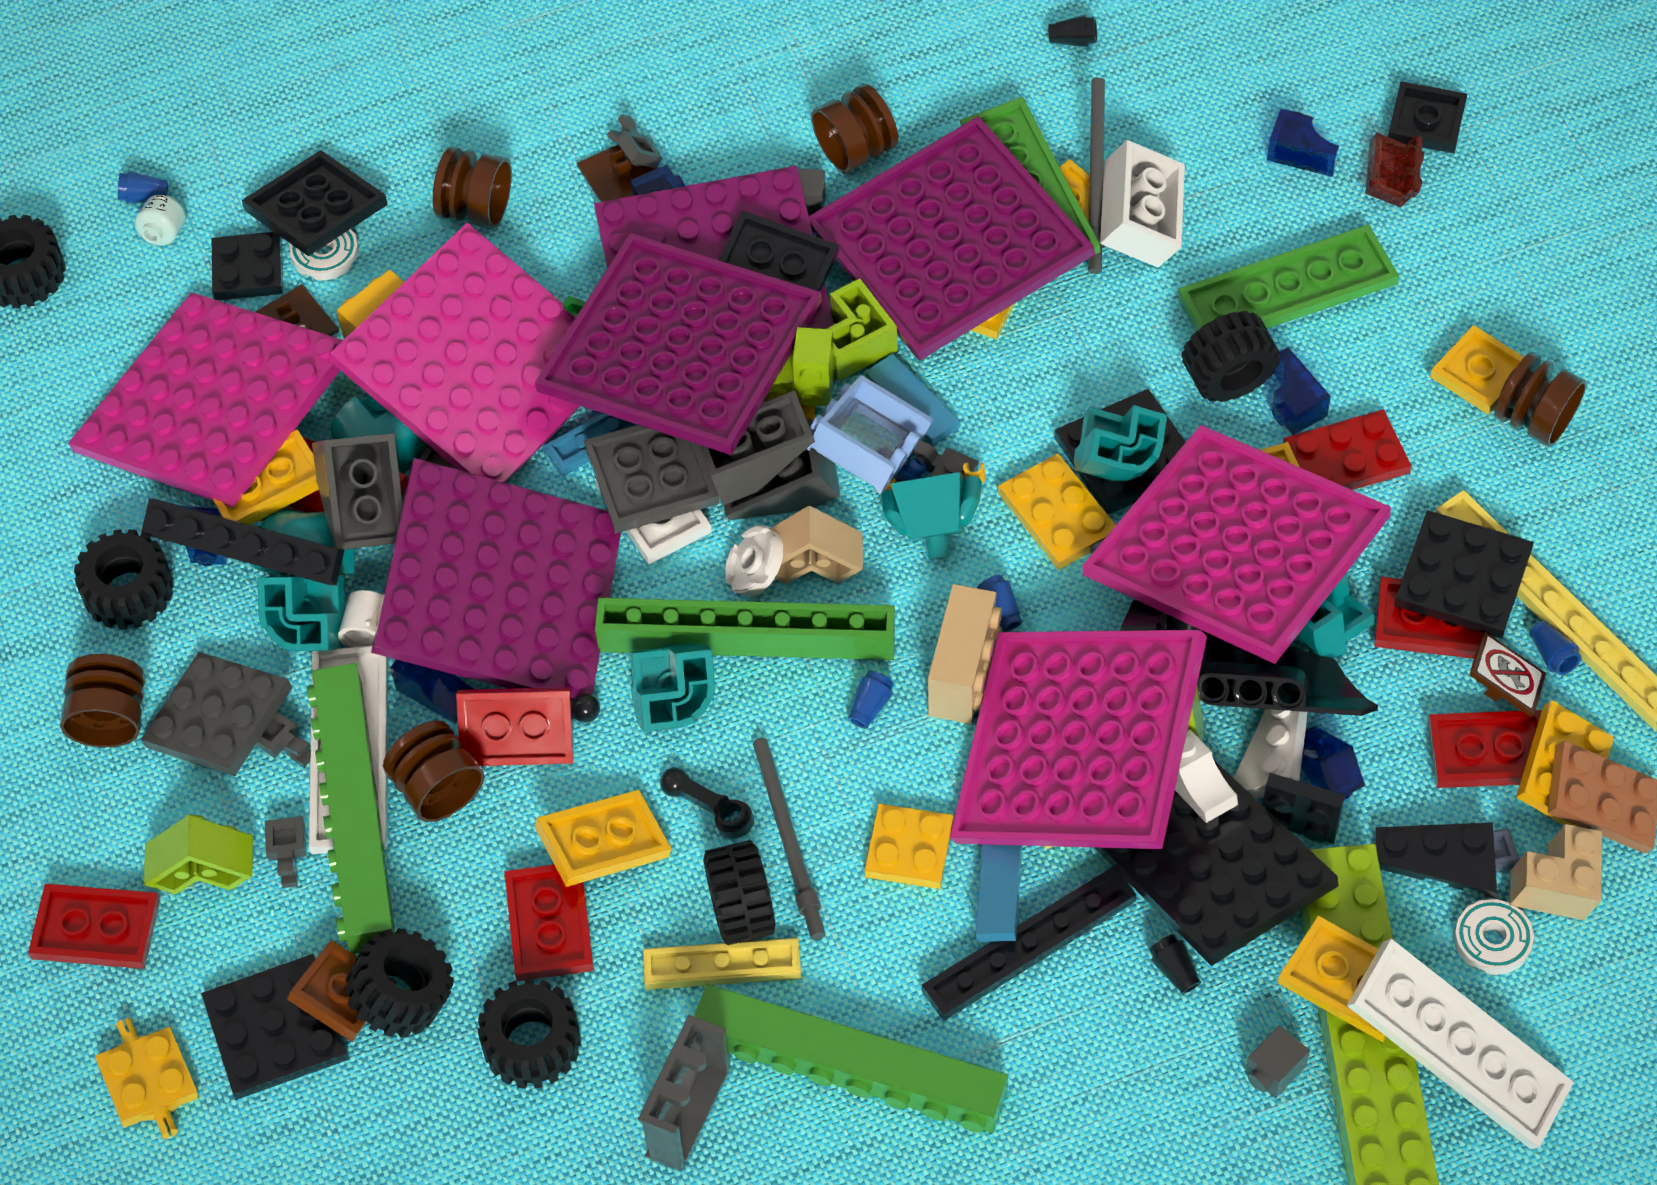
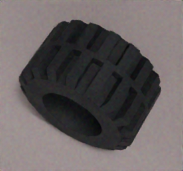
M10 215L8 219L3 221L0 218V306L6 307L11 304L12 308L20 309L21 305L25 304L27 308L35 306L34 302L47 300V295L49 293L54 294L58 290L57 284L63 282L65 263L58 242L49 225L45 226L44 222L38 218L33 221L31 216L23 215L21 218H17L16 215ZM28 258L19 264L9 265L15 260Z
M1248 311L1228 313L1206 323L1190 337L1191 339L1186 342L1183 347L1184 351L1181 354L1182 362L1199 393L1204 399L1212 402L1234 400L1254 391L1274 374L1275 368L1279 366V358L1281 357L1280 351L1262 319L1256 313H1249Z
M121 529L113 530V535L110 536L104 533L98 536L100 540L96 543L91 540L86 545L88 551H81L77 557L79 564H75L74 573L76 577L74 579L88 613H91L92 618L97 622L103 621L106 627L112 628L117 624L119 630H127L128 625L133 624L135 628L143 626L141 622L145 620L152 622L156 619L155 613L157 611L163 613L167 608L165 601H171L173 595L171 588L174 587V583L164 552L161 550L156 540L152 541L151 537L146 533L139 536L137 530L131 529L127 533H122ZM139 573L137 578L122 586L109 585L112 580L122 574Z
M752 840L705 850L703 858L714 913L723 941L727 945H732L773 935L776 926L765 871L757 846Z
M398 928L395 933L388 929L382 931L380 936L375 934L369 939L368 943H365L346 976L345 981L348 983L345 986V995L351 997L348 1005L351 1010L358 1011L356 1017L361 1022L366 1020L371 1024L369 1029L375 1032L381 1029L384 1031V1035L393 1037L395 1033H398L400 1038L409 1037L411 1032L415 1035L421 1033L425 1027H429L451 994L450 989L453 986L454 978L450 976L453 971L451 963L444 961L447 957L443 950L438 951L434 947L436 943L430 938L426 941L421 938V933L414 931L413 934H408L406 929ZM387 975L401 979L412 991L396 986L389 980Z
M533 978L525 979V984L517 985L516 980L509 982V989L503 991L500 987L493 992L495 1000L487 999L483 1005L485 1013L479 1014L478 1023L480 1028H478V1036L486 1063H489L495 1076L500 1074L502 1081L508 1085L515 1080L517 1088L526 1089L527 1083H533L534 1088L543 1087L542 1081L548 1079L553 1084L559 1080L558 1073L560 1071L565 1075L570 1071V1061L576 1062L579 1055L578 1047L581 1046V1036L573 1003L569 997L565 998L563 990L558 986L551 990L550 982L541 980L539 985L534 984ZM527 1022H541L551 1028L549 1034L542 1041L534 1045L521 1046L508 1040L515 1028Z

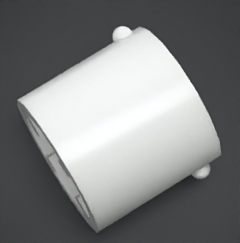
M359 590L348 596L338 632V638L347 648L372 646L383 598L382 594L368 590Z

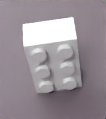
M1126 140L1104 161L1100 244L1155 267H1160L1182 247L1185 164L1129 140Z

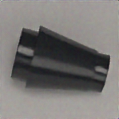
M1087 14L1049 24L1050 44L1057 43L1089 47L1090 44L1097 43L1096 18L1088 17Z
M1176 934L1166 936L1149 949L1153 956L1151 962L1182 995L1192 991L1202 983L1184 940H1179Z

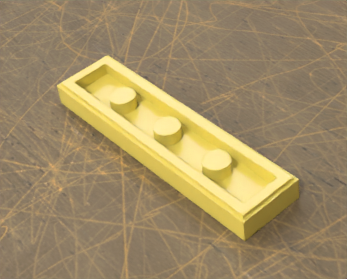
M798 938L745 941L732 945L717 943L643 949L646 990L706 986V984L722 985L801 979Z

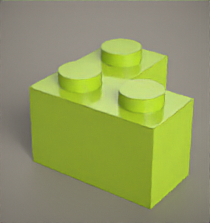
M860 278L830 293L831 313L835 325L827 329L833 330L834 378L839 382L897 352V326Z
M797 327L794 350L763 402L795 390L800 404L810 407L828 406L831 401L834 380L832 329Z
M187 815L145 843L144 885L176 895L193 883L201 881L230 891L252 877L253 835L238 831L233 826H223L207 821L200 815Z

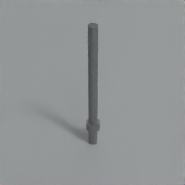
M1093 78L1091 80L1089 224L1100 244L1104 176L1105 79ZM1100 244L1101 252L1088 259L1089 273L1099 274L1102 272V249L1106 247L1105 245Z
M760 738L753 742V747L798 894L795 897L799 914L805 918L811 940H819L826 935L819 914L821 909L817 892L812 890L768 741L765 738Z

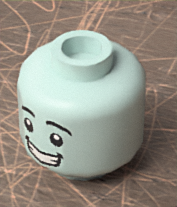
M154 195L147 199L137 214L135 226L140 236L147 242L158 246H166L177 237L185 224L186 215L180 203L173 197Z

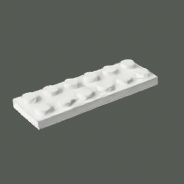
M372 646L338 648L331 651H312V670L357 663L363 686L384 849H387L388 777L384 773L382 765L388 752V657L371 653ZM316 707L311 708V718L318 717ZM312 724L309 849L311 854L328 853V850L334 849L333 838L327 839L323 816H329L330 811L329 805L323 806L319 783L326 782L325 772H318L315 750H321L322 748L321 740L314 739Z
M1393 939L1383 941L1347 1004V1007L1528 1148H1540L1574 1082Z

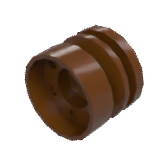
M862 83L855 87L853 91L844 93L841 97V102L832 99L815 108L811 113V122L818 143L829 161L840 172L848 173L868 161L869 155L878 157L884 151H889L898 144V131L891 111L880 94L869 84Z
M453 146L447 148L441 157L434 180L433 209L435 215L445 219L451 217L454 221H461L467 215L469 222L473 225L492 229L497 227L504 216L510 196L512 168L509 159L491 154H483L477 160V155L472 150L463 152L461 148Z
M1530 352L1507 378L1500 393L1494 416L1495 419L1501 422H1506L1511 418L1510 425L1514 429L1520 428L1530 418L1527 431L1528 436L1550 447L1557 442L1574 417L1584 396L1587 381L1566 369L1562 370L1551 380L1554 368L1553 362L1547 360L1540 365L1541 357L1534 352Z
M89 654L78 657L70 662L66 669V683L64 686L66 697L62 704L60 728L63 734L80 744L99 748L118 747L129 744L137 739L140 733L142 716L140 704L144 696L143 687L146 677L143 668L134 661L110 654Z
M429 721L405 733L389 749L382 765L384 773L393 781L395 788L404 793L407 804L416 816L424 822H436L461 810L475 797L481 789L485 778L481 766L470 752L463 749L461 740L454 735L451 727L443 721Z

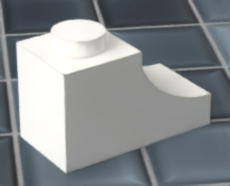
M1188 730L1175 791L1207 823L1237 806V794L1231 789L1220 773L1212 757V751L1191 730Z

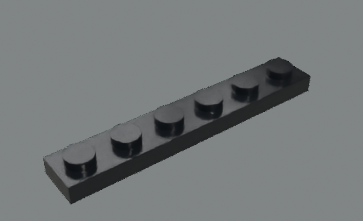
M151 498L148 500L141 534L146 533L151 537L337 586L345 552L344 549Z
M1113 866L1017 925L1016 941H994L988 943L922 984V993L942 1020L945 1021L1136 902V894Z

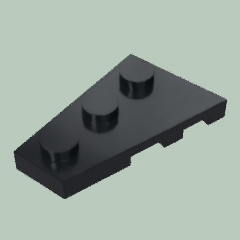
M1493 822L1376 827V848L1380 870L1420 880L1428 878L1448 883L1451 888L1459 890L1468 888L1483 892L1486 897L1497 899Z

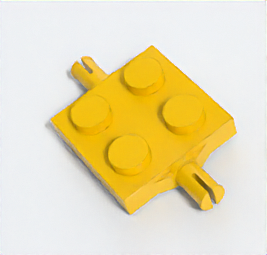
M125 1018L128 1032L122 1020L116 1024L123 1043L116 1048L95 1055L96 1063L122 1127L125 1128L140 1121L156 1120L162 1138L168 1139L170 1137L165 1124H167L172 1137L178 1133L170 1113L183 1104L199 1099L198 1092L171 1028L167 1027L152 1034L138 1037L132 1019Z

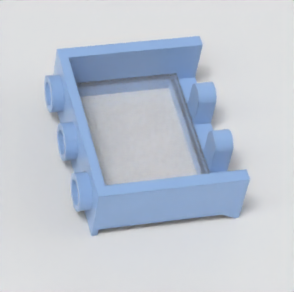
M860 375L852 386L846 383L837 399L830 401L823 415H818L810 427L815 442L807 450L810 451L811 448H814L816 452L870 485L873 484L877 492L881 494L913 455L919 440L923 441L934 419Z

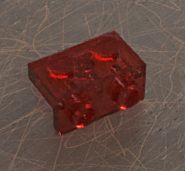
M1376 133L1369 141L1365 194L1399 208L1410 198L1416 197L1422 186L1420 170L1424 159V152L1422 151L1423 138L1416 135L1407 144H1403Z

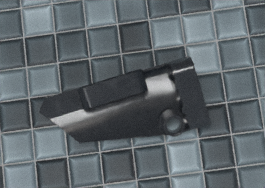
M1133 600L1120 631L1200 629L1138 600ZM1202 631L1207 636L1197 687L1199 699L1205 704L1362 716L1378 710L1377 704L1368 700L1356 689L1335 659L1321 657L1314 653L1288 647L1274 664Z

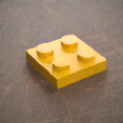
M1473 325L1432 368L1430 378L1489 415L1498 403L1500 393L1507 378L1524 357Z
M879 803L865 866V877L941 889L954 815Z

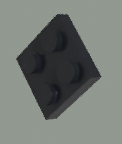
M1400 81L1387 141L1455 154L1467 93Z
M275 232L211 238L212 294L214 300L283 294L282 238Z
M1270 773L1265 787L1263 806L1289 831L1302 834L1314 842L1325 841L1334 844L1339 829L1345 795Z

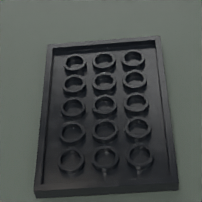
M1216 761L1215 764L1223 778L1237 794V806L1206 823L1174 791L1162 849L1094 847L1211 966L1339 886L1338 876Z

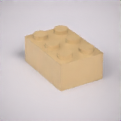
M952 584L928 676V716L972 725L975 712H980L985 691L984 684L988 678L993 648H995L998 632H1002V627H999L1002 608L996 607L997 592Z

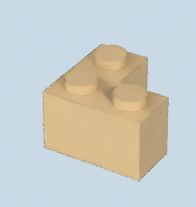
M807 506L770 528L781 536L783 542V559L774 579L786 585L809 571H813L838 584L863 570V532L821 512L817 508Z
M1565 824L1548 843V855L1527 851L1510 871V906L1585 920L1601 902L1602 831Z

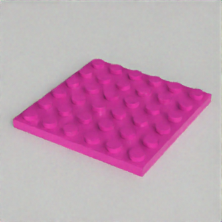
M468 223L455 233L331 351L328 357L331 363L457 470L507 483L581 407L580 405L537 392L535 387L536 379L574 322L575 317L564 309L561 301Z
M191 292L68 444L75 453L212 501L216 499L223 502L224 505L234 508L241 499V495L245 494L256 480L255 477L259 476L284 444V441L295 430L341 371L328 360L330 352L343 340Z
M1200 425L1082 565L1083 576L1275 664L1390 518L1391 507Z
M1201 630L998 632L950 838L956 844L1162 849L1207 636Z

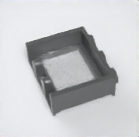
M688 1015L638 1118V1121L643 1125L648 1148L645 1157L679 1171L683 1170L731 1069L725 1028Z

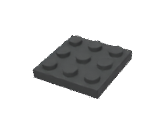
M641 425L584 440L585 450L615 534L719 504V496L699 444Z
M198 652L141 738V741L148 749L236 776L291 691L292 685L287 678Z

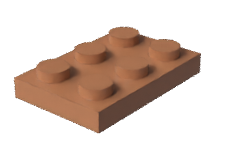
M1564 740L1555 747L1548 814L1582 828L1602 831V836L1642 853H1647L1653 850L1655 845L1657 779Z

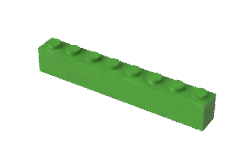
M598 598L595 632L600 652L630 653V651L661 648L665 644L695 643L706 645L712 649V655L894 660L895 605Z
M357 663L312 670L314 685L307 686L310 707L317 708L318 717L311 718L314 739L321 740L322 748L321 750H315L317 768L319 773L325 772L326 782L319 783L322 804L323 806L329 805L330 815L323 816L326 837L327 839L333 838L334 849L328 850V860L331 873L337 872L338 883L332 884L335 907L341 906L343 915L341 918H336L339 940H346L350 952L355 954L360 953L365 943H368L369 939L375 934L380 936L382 931L388 929L395 933L363 686Z
M706 984L694 1015L696 1018L725 1028L729 1053L734 1054L737 1059L743 1062L755 1063L758 1061L771 1065L774 1070L782 1074L791 1075L798 1073L809 1077L811 1081L822 1086L834 1084L846 1088L849 1093L858 1097L867 1098L870 1095L880 1098L888 1105L897 1109L909 1107L922 1111L925 1116L933 1120H952L961 1123L965 1129L979 1133L985 1130L994 1133L1008 1092L1007 1074Z

